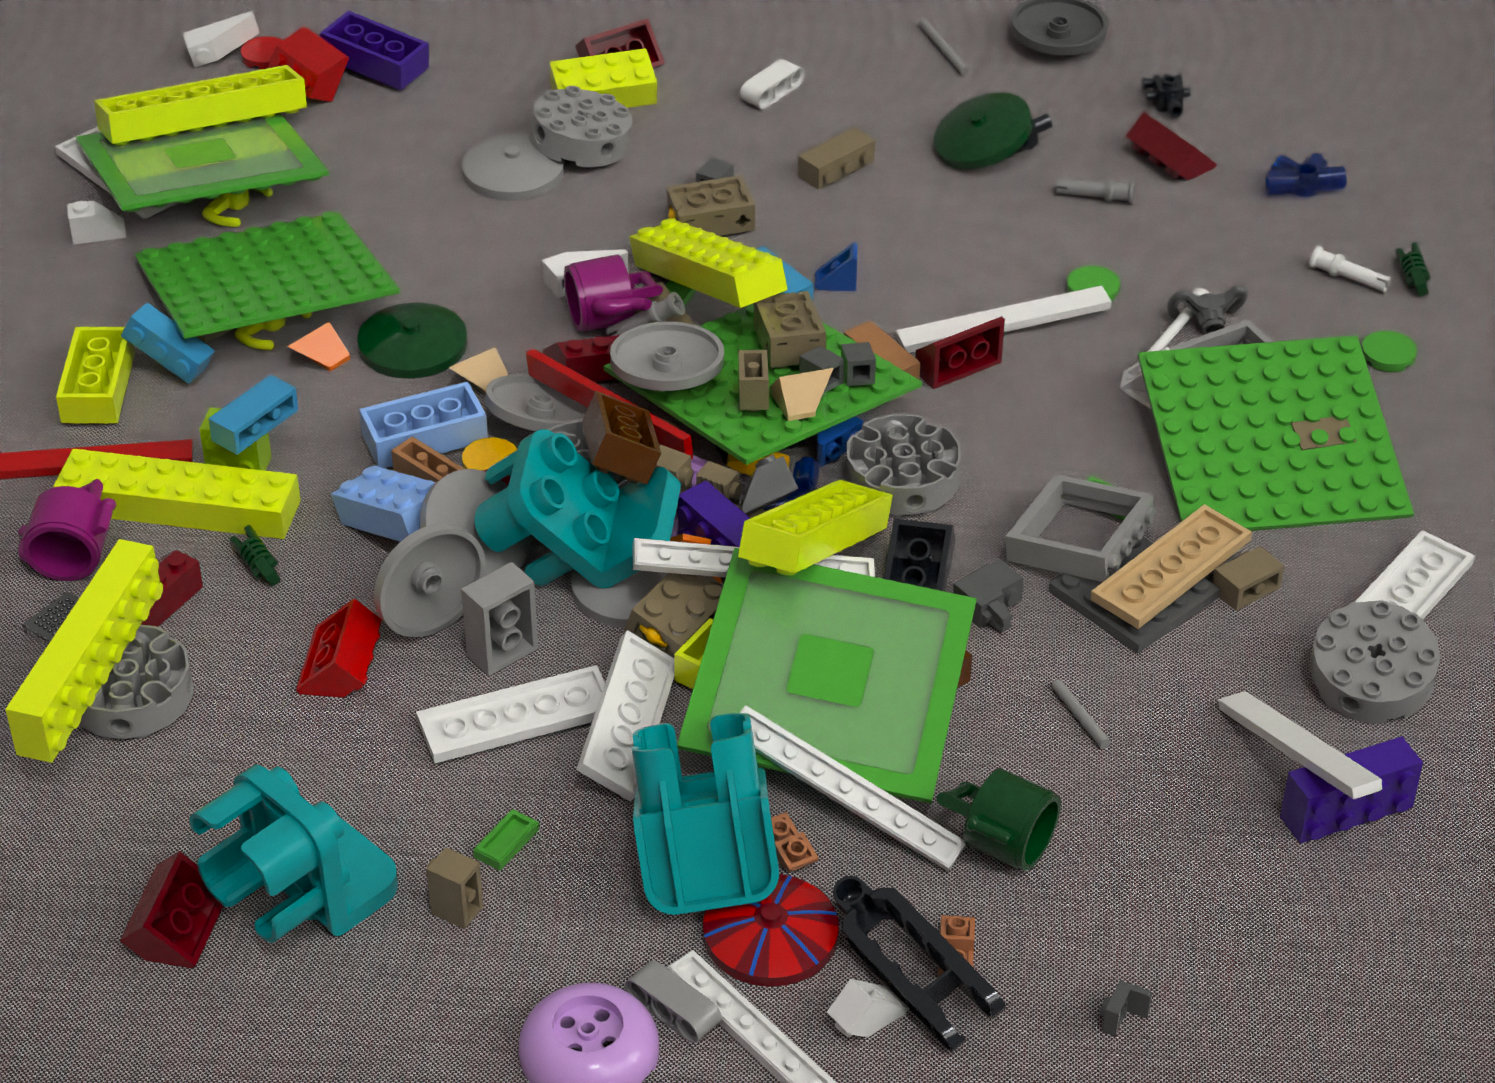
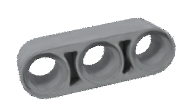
M655 960L648 962L625 981V988L628 993L636 997L653 1016L691 1043L698 1042L722 1020L721 1012L714 1002Z

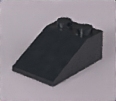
M894 518L883 579L945 591L956 541L953 525Z

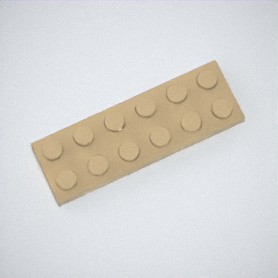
M1204 504L1091 591L1090 600L1139 629L1249 543L1252 531Z

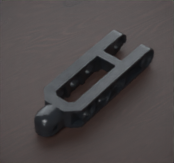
M856 876L843 877L834 885L833 897L839 909L845 914L842 931L847 936L849 947L910 1008L909 1010L950 1052L961 1046L966 1041V1038L963 1034L959 1035L937 1004L959 987L990 1019L995 1018L1006 1009V1005L997 991L895 888L872 890L863 880ZM882 920H894L944 973L924 989L917 983L913 985L902 973L900 965L896 961L892 963L882 953L878 942L875 939L871 941L867 937L868 932Z

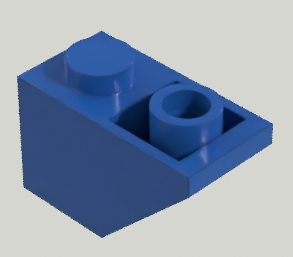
M855 416L819 432L817 465L823 467L846 453L847 441L852 434L855 435V433L862 429L863 420Z

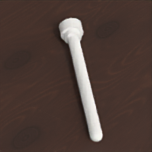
M1196 288L1192 293L1196 296H1201L1209 292L1204 288ZM1186 307L1147 352L1158 351L1167 346L1194 313Z

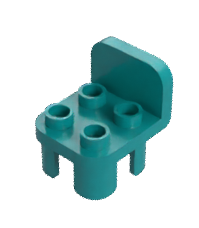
M540 429L524 438L520 442L518 450L488 468L485 475L487 482L494 484L509 475L511 477L509 486L482 502L476 509L474 517L475 528L479 537L495 552H502L531 534L551 550L549 553L528 564L525 568L524 573L535 584L540 586L547 585L575 569L594 586L610 588L640 571L633 570L634 538L670 541L681 483L666 468L657 467L654 468L648 484L638 481L637 484L629 483L619 488L613 475L597 470L577 452L573 442L566 435Z
M728 713L716 715L711 719L710 727L713 739L711 754L714 771L682 776L675 728L672 724L651 725L633 732L634 746L631 747L638 787L635 790L633 823L642 881L648 901L654 908L663 913L677 915L755 903L767 898L776 888L779 879V866L771 820L765 770L758 768L749 714Z
M252 765L234 778V786L190 815L191 830L198 835L205 833L211 828L214 830L220 829L239 816L241 829L204 853L197 862L202 881L214 898L223 906H234L264 884L265 890L270 896H275L281 891L290 896L254 923L256 934L269 943L276 942L305 920L315 919L325 925L334 936H341L387 904L398 890L397 870L393 859L339 817L330 805L323 801L311 805L301 797L295 781L282 767L276 766L269 771L261 765Z

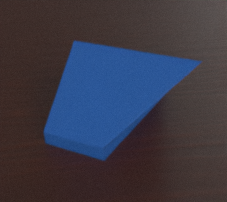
M855 242L816 270V289L856 291L858 245Z

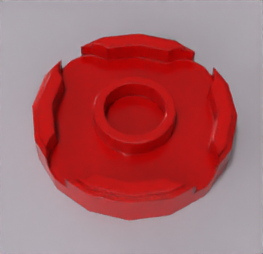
M263 36L247 41L240 50L243 63L250 68H253L254 65L259 66V69H267L275 46L283 39Z

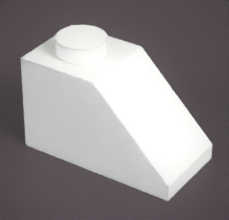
M94 200L77 201L67 204L73 245L126 238L124 218Z
M850 979L827 1013L836 1021L835 1027L844 1035L868 1038L905 1015L910 1008L886 986Z

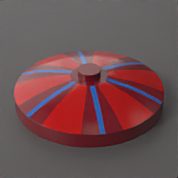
M779 874L776 888L767 898L750 904L706 910L703 920L704 945L712 961L729 976L757 986H786L810 978L830 961L838 944V916L828 897L807 881Z

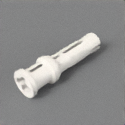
M1319 245L1316 246L1309 260V268L1314 269L1317 267L1329 272V275L1332 277L1341 275L1379 290L1382 293L1387 291L1386 286L1389 287L1391 282L1390 276H1385L1345 260L1342 254H1332L1323 250V247Z

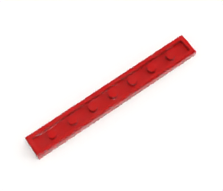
M532 348L526 352L528 371L531 377L587 408L595 391L633 404L536 349ZM650 413L659 446L663 445L690 455L692 460L691 435Z
M193 439L0 453V479L59 475L72 449L193 462Z

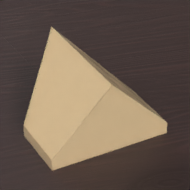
M496 347L449 367L454 372L474 383L485 394L487 385L492 380L508 375Z
M833 368L781 376L770 386V394L788 421L816 416L817 407Z

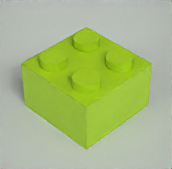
M209 407L199 428L205 464L266 471L272 458L268 433L236 455L212 441L208 418L222 408Z

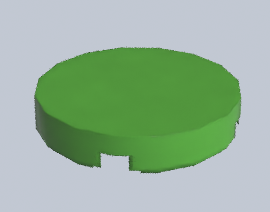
M1083 266L1076 268L1069 274L1066 287L1069 293L1102 285L1110 300L1113 301L1115 296L1119 295L1121 283L1115 272L1105 267Z
M1394 331L1370 333L1364 338L1361 347L1365 361L1367 362L1368 360L1372 363V367L1385 372H1400L1405 370L1406 366L1410 365L1411 367L1415 363L1418 351L1416 344L1410 337Z

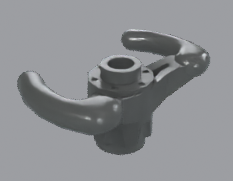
M1235 285L1221 295L1205 293L1201 296H1196L1186 289L1179 290L1170 297L1167 303V311L1172 318H1177L1180 314L1177 306L1179 303H1183L1197 316L1198 325L1203 330V333L1208 334L1224 328L1226 324L1224 313L1227 309L1230 313H1235L1244 305L1248 297L1247 288L1243 285Z

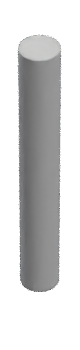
M1061 679L1053 681L1051 688L1099 747L1101 749L1107 748L1111 744V740Z

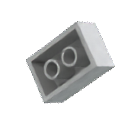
M513 562L496 569L461 589L467 657L488 676L539 649L534 581Z

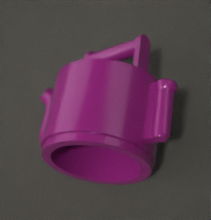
M619 254L571 263L564 268L566 300L573 324L579 332L607 328L633 316L634 310L646 311L652 306V301L646 298L661 295L663 292V287L651 278L649 272L641 271L628 274L624 261ZM640 283H642V284L645 286V287L635 288V285H634V284H640Z
M95 479L80 488L72 486L50 488L38 496L28 525L24 524L18 530V535L22 537L17 551L21 561L28 563L38 573L60 581L79 580L94 571L99 563L111 517L116 508L115 500L111 498L100 500L103 484L99 479Z

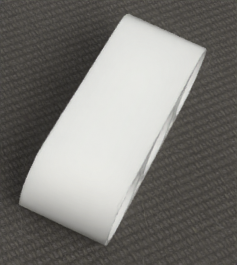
M780 59L747 80L740 90V98L760 109H765L801 85L805 75L804 69L789 61Z

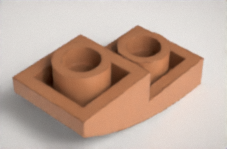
M787 812L771 817L778 863L788 873L818 861L819 858L805 833H798Z
M941 915L940 934L973 967L975 918ZM938 966V977H939V976L942 975L944 972H943L942 969Z

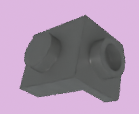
M1120 980L1112 997L1106 996L1102 1003L1099 1014L1104 1017L1102 1032L1116 1036L1127 1012L1147 1018L1150 1013L1153 993L1141 986Z

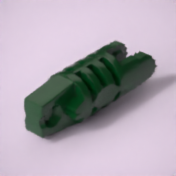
M1415 241L1411 243L1412 252L1404 254L1401 247L1395 249V253L1408 287L1415 286L1418 296L1421 297L1429 294L1426 282L1431 279V276L1425 265L1420 247Z
M247 525L244 529L249 539L242 543L239 538L233 536L229 541L240 557L246 562L253 575L257 579L263 575L273 587L282 580L274 569L278 562L272 553L268 551L253 527Z

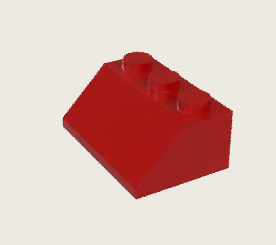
M303 26L275 46L268 68L288 65L304 78L307 97L332 102L349 56L308 27Z
M354 598L315 627L295 691L303 695L344 698L352 691L360 690L367 681V669L374 658L372 652L375 643L380 637L381 618Z

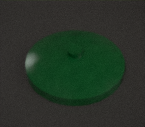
M1007 92L982 94L959 104L941 120L934 134V145L941 160L951 167L959 169L986 167L1007 158L1023 145L1031 133L1033 116L1026 101L1015 94Z
M411 302L384 308L370 316L359 329L357 343L362 361L372 370L389 377L415 379L441 373L455 365L466 352L468 338L465 323L453 311L435 304Z

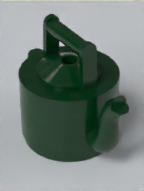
M1002 768L994 770L981 787L964 781L959 786L947 792H940L937 795V802L940 805L967 818L964 828V843L967 846L1016 869L1025 871L1030 870L1042 857L1054 834L1061 811V799L1053 791ZM965 797H970L973 800L970 804L962 799Z

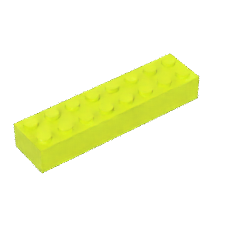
M288 65L94 100L98 130L112 144L119 146L127 145L132 140L149 141L158 135L175 136L180 131L189 130L195 132L211 125L223 127L227 125V122H248L254 117L270 118L275 116V113H296L301 108H307L304 78Z
M674 218L663 220L661 225L656 227L641 228L637 234L629 236L636 267L736 307L742 308L788 290L781 258L770 255L768 252L756 250L755 247L745 246L741 242H734L727 237L715 235V233L704 231L702 228L690 226L688 223L676 221Z
M72 449L53 488L59 486L80 488L95 479H99L103 484L100 500L111 498L116 502V508L111 519L245 535L247 534L244 528L247 525H251L259 536L285 539L301 502L297 474L84 449Z
M839 479L744 521L738 557L747 559L750 565L756 567L770 566L777 568L776 571L780 574L795 575V573L807 569V567L819 563V561L831 557V555L841 552L843 549L886 529L893 494Z
M122 539L117 541L6 707V715L16 755L52 763L59 751L65 748L71 732L79 726L82 715L87 707L93 704L96 693L102 684L104 685L107 682L109 673L114 665L120 662L123 651L128 643L134 640L137 629L148 618L150 609L155 601L161 598L163 584L159 579V562L155 557L152 545Z

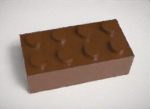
M595 391L582 420L591 463L597 470L603 473H610L612 471L620 474L623 479L630 483L637 484L639 481L648 484L661 455L650 412Z

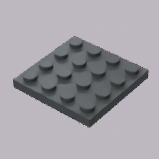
M1144 537L1138 540L1132 547L1130 555L1126 556L1121 562L1119 569L1153 543ZM1063 573L1049 583V592L1137 654L1220 597L1221 590L1203 578L1141 628L1137 629L1090 600L1091 591L1102 582Z

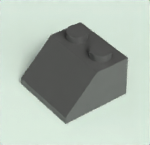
M774 455L758 461V464L755 465L756 469L750 475L739 509L746 515L793 494L798 489L783 456L776 459Z

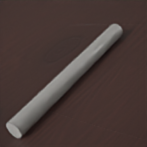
M921 19L919 26L955 68L962 75H966L969 72L968 66L927 19Z

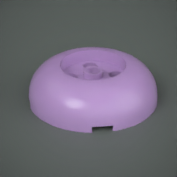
M602 983L573 984L552 992L531 1010L522 1026L519 1037L520 1065L529 1083H642L651 1070H655L659 1058L658 1030L647 1008L632 994L618 987ZM614 1041L609 1046L605 1048L603 1047L604 1042Z

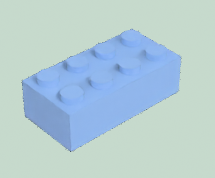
M468 381L359 409L362 436L376 465L381 468L393 467L391 450L412 436L440 454L464 448L473 441L488 438L486 414Z
M371 466L366 468L363 474L357 478L342 483L338 490L331 493L341 524L401 542L407 536L420 529V511L423 500L429 489L436 482L379 466Z

